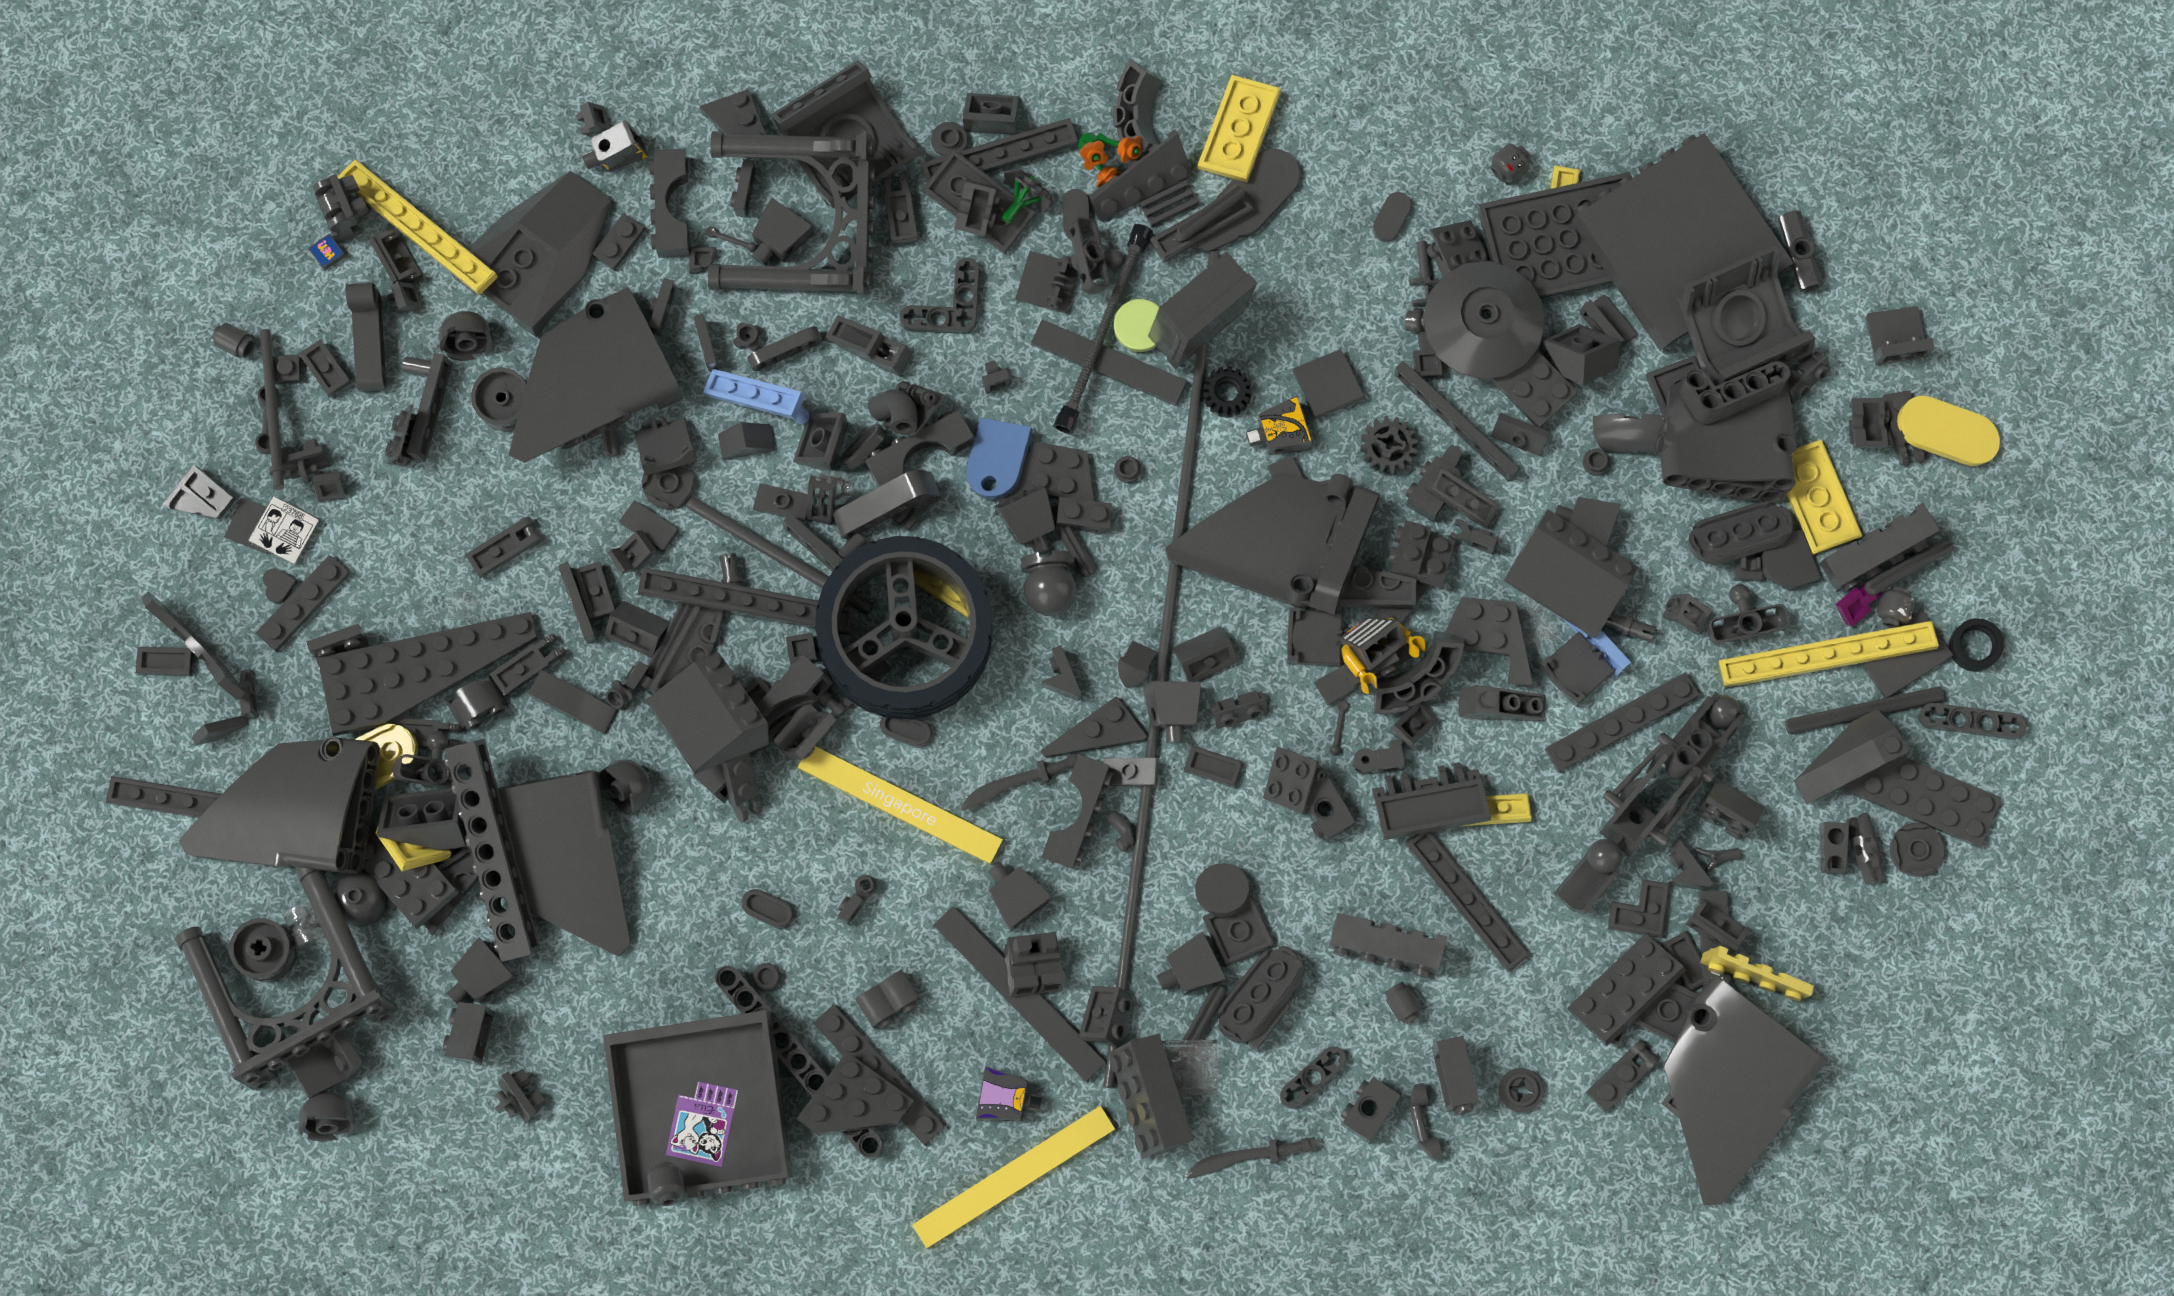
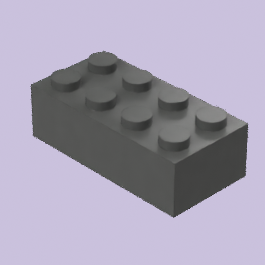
M1160 1033L1129 1041L1110 1052V1066L1116 1074L1119 1083L1118 1092L1120 1097L1124 1099L1127 1109L1126 1117L1128 1123L1133 1128L1135 1146L1138 1152L1141 1153L1142 1159L1172 1151L1193 1141Z

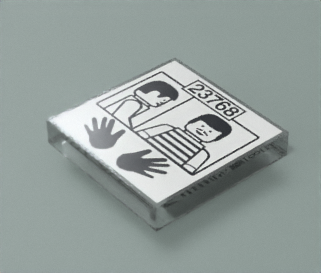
M272 495L251 532L247 543L296 567L321 523V519Z

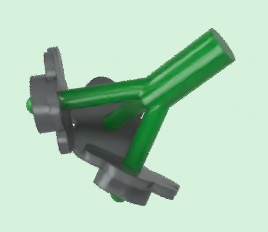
M1022 169L1005 171L1003 183L1010 185V188L1014 189V201L1002 216L1006 223L1010 224L1022 207L1033 203L1038 210L1041 209L1043 213L1047 212V208L1051 207L1050 193L1046 188L1042 187L1032 174L1024 172ZM1031 189L1034 198L1023 201L1027 192Z

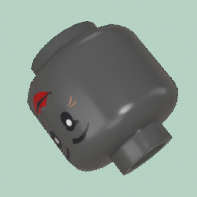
M1509 143L1492 156L1490 168L1501 182L1507 181L1512 183L1529 170L1528 159L1530 155L1522 145L1517 147Z

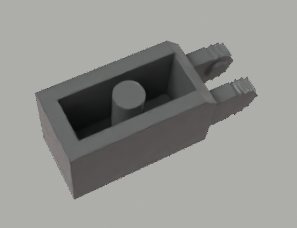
M1450 446L1442 458L1436 456L1432 463L1427 461L1419 473L1423 477L1418 484L1413 482L1405 494L1408 497L1406 506L1431 522L1435 520L1445 503L1424 490L1435 466L1443 467L1460 479L1459 469L1456 468L1462 456L1459 446Z

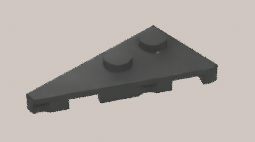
M1116 696L1047 745L1040 753L1043 757L1058 756L1064 753L1082 752L1106 746H1118L1123 743L1145 741L1147 736Z

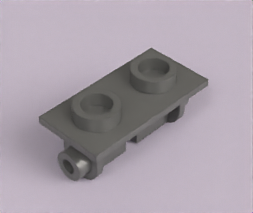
M1818 352L1810 354L1797 366V369L1802 372L1801 375L1794 370L1790 372L1788 381L1792 404L1799 398H1804L1817 381H1822L1828 375L1830 370L1828 355L1822 357Z
M1254 690L1239 695L1240 704L1235 705L1233 697L1215 702V705L1210 706L1215 718L1216 728L1232 727L1237 723L1256 720L1267 715V701L1263 692Z

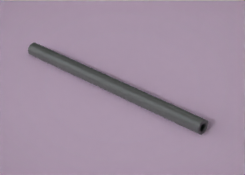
M691 497L688 501L686 508L820 588H823L824 583L829 578L697 498ZM857 593L848 602L849 605L866 615L870 613L874 606V603Z

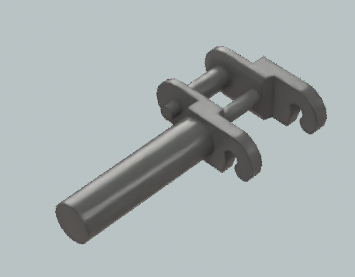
M1418 241L1416 243L1420 278L1409 281L1410 286L1417 283V285L1425 287L1426 299L1412 301L1413 307H1416L1417 304H1420V307L1426 306L1430 293L1429 287H1435L1439 282L1438 278L1430 280L1431 273L1426 241Z

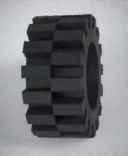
M1227 366V369L1223 370V367H1219L1217 372L1213 370L1210 377L1207 376L1203 390V399H1205V405L1210 407V411L1213 414L1217 412L1218 416L1227 415V418L1232 417V414L1239 415L1241 410L1244 411L1247 408L1251 397L1250 380L1247 381L1245 373L1243 375L1240 373V369L1236 368V371H1234L1231 366ZM1224 383L1234 385L1238 392L1237 396L1231 401L1220 399L1217 395V389L1220 385Z

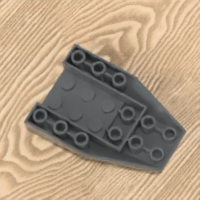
M569 171L501 216L467 249L498 276L482 295L510 314L516 324L537 337L585 277L612 200L572 171ZM451 273L455 280H457L463 286H465L470 291L475 293L471 288H469L466 284H464L460 279H458L455 275Z

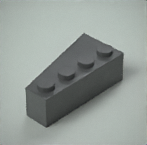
M1921 503L1916 506L1915 510L1907 518L1902 514L1893 519L1892 522L1885 526V530L1882 531L1881 528H1877L1864 536L1862 542L1859 543L1856 540L1824 558L1820 566L1835 591L1842 588L1845 591H1849L1860 584L1859 579L1865 576L1871 579L1883 572L1882 567L1888 564L1894 567L1905 561V555L1913 551L1916 555L1929 547L1928 543L1940 529L1925 504Z
M1337 913L1328 947L1334 949L1333 954L1342 957H1349L1350 954L1360 956V961L1369 964H1376V961L1387 963V968L1396 971H1402L1403 968L1414 970V975L1423 978H1429L1430 975L1435 976L1440 969L1447 936L1437 935L1436 940L1430 939L1424 931L1413 929V931L1408 930L1407 933L1401 932L1402 929L1396 925L1381 923L1380 927L1374 926L1375 922L1372 920Z

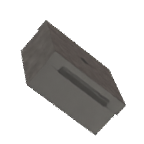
M1226 252L1159 307L1148 337L1167 357V361L1177 369L1244 313L1257 282Z

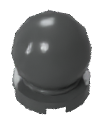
M1054 550L1052 551L1053 556L1040 557L1039 552L1021 558V571L1029 574L1024 582V595L1028 605L1035 612L1044 616L1061 615L1074 602L1077 585L1074 576L1067 570L1074 566L1072 552Z

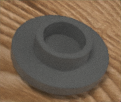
M944 122L933 130L931 144L937 154L946 156L953 149L957 152L965 150L967 134L961 125L955 122Z

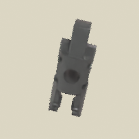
M1865 812L1860 814L1858 819L1856 817L1848 818L1849 835L1856 863L1865 884H1875L1884 881L1881 865L1882 859L1870 815Z

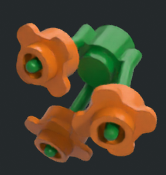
M1091 132L1081 136L1078 148L1080 149L1081 157L1085 161L1084 167L1087 170H1092L1094 166L1098 168L1100 172L1097 175V186L1099 188L1115 175L1120 176L1123 173L1117 172L1118 170L1113 166L1104 168L1102 165L1108 160L1107 154L1104 153V143L1117 147L1121 161L1127 163L1130 160L1134 161V159L1140 156L1142 139L1139 136H1136L1134 139L1124 137L1118 142L1107 138L1102 133L1095 136Z

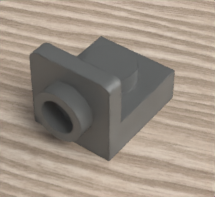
M1674 594L1666 603L1663 618L1675 620L1694 634H1700L1712 610L1689 594Z

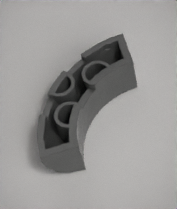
M1130 59L1116 88L1119 93L1117 104L1113 106L1114 127L1117 128L1120 139L1118 142L1124 137L1132 139L1136 136L1141 137V154L1136 159V161H1139L1149 153V148L1156 143L1159 145L1152 127V107L1156 93L1163 81L1148 69Z
M1624 413L1593 416V433L1596 442L1606 453H1654L1655 438L1660 431L1662 432L1666 419H1663V415L1641 414V419L1634 416H1625Z
M1434 631V637L1429 650L1414 667L1396 676L1376 678L1377 689L1374 686V714L1409 710V707L1417 705L1422 701L1426 702L1442 690V686L1450 676L1455 673L1463 654L1464 641L1453 634Z

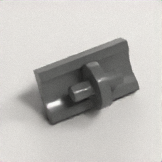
M316 439L305 441L303 443L304 450L296 453L293 447L281 448L282 465L286 468V474L283 475L284 480L302 477L303 482L306 484L311 481L309 474L316 473L319 469L330 466L322 446L318 444Z
M523 1069L513 1074H510L508 1071L501 1075L502 1079L498 1082L503 1091L496 1094L500 1103L495 1107V1110L498 1113L506 1110L511 1118L519 1113L526 1124L533 1119L535 1113L544 1105L545 1100L538 1091L533 1092L527 1097L521 1089L531 1082Z

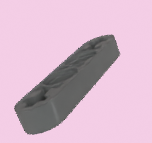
M1928 703L1922 707L1918 714L1920 724L1925 728L2004 739H2016L2026 730L2024 718L2016 713ZM1932 709L1934 715L1943 716L1945 711H1947L1945 717L1946 725L1943 724L1944 719L1936 718L1933 723L1930 722V718L1925 716V714ZM1958 712L1964 715L1966 721L1964 726L1959 727L1953 724L1951 720L1953 713ZM1981 716H1987L1992 720L1993 725L1990 730H1984L1979 726L1978 720ZM1999 718H2001V724H2008L2011 720H2014V724L2019 726V729L2012 733L2011 728L2002 726L1999 728L2000 732H1998Z

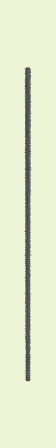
M1209 252L1207 268L1219 259V252ZM1208 343L1196 352L1173 541L1182 536L1185 531ZM1171 562L1169 564L1155 681H1166L1180 565ZM1150 722L1145 758H1156L1160 728H1152ZM1141 786L1116 981V987H1120L1125 992L1127 990L1152 786ZM1108 1044L1103 1084L1105 1088H1114L1116 1077L1115 1072L1112 1071L1110 1066L1109 1053L1117 1048H1113L1110 1044Z

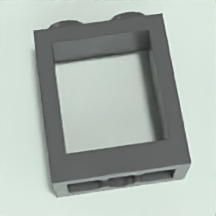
M1464 1036L1436 1041L1432 1046V1052L1446 1111H1454V1115L1469 1113L1474 1109L1473 1106L1479 1102Z

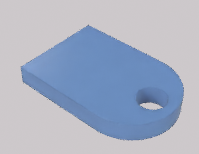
M980 418L966 469L967 481L978 496L988 500H997L1008 496L1014 491L1019 483L1033 432L1031 427ZM995 480L997 485L993 490L986 491L983 489L986 481Z

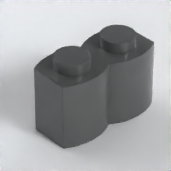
M901 969L858 996L855 1000L874 1029L879 1026L882 1030L895 1021L893 1017L898 1013L903 1012L905 1015L917 1008L916 1002L920 998Z

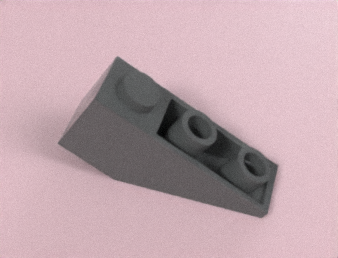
M1474 685L1459 690V717L1478 720L1544 721V694Z

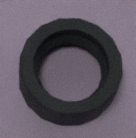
M1973 618L1964 621L1952 633L1949 640V649L1953 654V661L1959 667L1967 671L1980 672L1991 667L2001 657L2004 650V639L2000 630L1992 622ZM1980 630L1989 636L1992 642V650L1988 657L1982 660H1973L1963 653L1961 639L1966 632Z

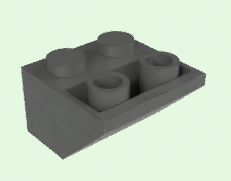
M1717 779L1697 811L1702 813L1701 817L1711 824L1717 822L1724 826V831L1728 835L1739 839V837L1744 839L1756 827L1765 807Z

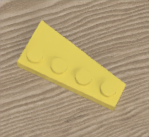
M1718 946L1704 952L1700 963L1707 965L1708 970L1711 972L1734 975L1733 979L1743 983L1755 982L1759 984L1760 989L1768 992H1775V990L1785 993L1784 997L1793 1001H1801V999L1812 995L1814 985L1785 973H1778L1776 976L1773 974L1774 970L1767 965L1748 964L1749 958L1741 954H1737V956L1727 955L1728 949Z

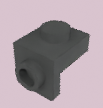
M643 530L635 531L621 547L611 549L608 555L613 560L614 566L621 573H628L638 570L657 550Z

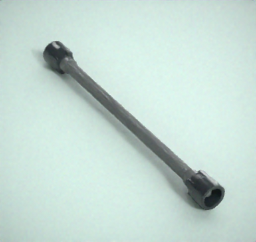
M1134 224L1127 244L1129 247L1128 255L1116 282L1117 284L1109 299L1070 400L1066 405H1063L1054 422L1053 427L1063 433L1073 434L1080 413L1078 411V403H1080L1084 388H1086L1090 373H1092L1096 358H1098L1102 343H1104L1107 331L1109 330L1108 328H1110L1137 257L1140 256L1141 252H1144L1153 235V230L1145 225Z

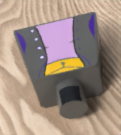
M985 1066L976 1120L1022 1121L1023 1110L1040 1112L1042 1096L1026 1093L1028 1087L1027 1080Z

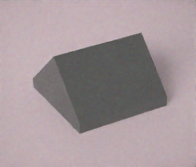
M967 93L963 111L964 130L976 133L1015 135L1019 96Z
M809 413L810 418L805 423L793 462L833 473L848 427L846 414Z

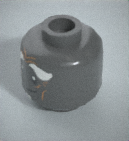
M1894 586L1890 590L1882 592L1877 615L1884 620L1883 624L1885 626L1895 628L1899 627V625L1910 623L1916 601L1911 596L1912 593L1909 590Z

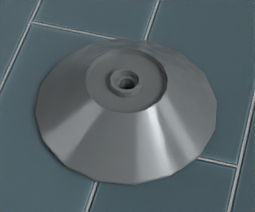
M1490 261L1465 263L1444 274L1429 293L1423 314L1426 338L1438 359L1455 372L1477 379L1504 377L1525 366L1539 348L1545 328L1542 301L1531 282L1512 267ZM1482 312H1489L1491 318L1485 319L1482 316Z

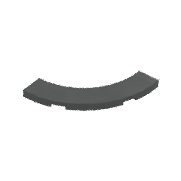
M148 591L142 597L145 608L180 637L184 644L199 659L205 662L219 686L236 700H239L245 692L228 668L183 621Z

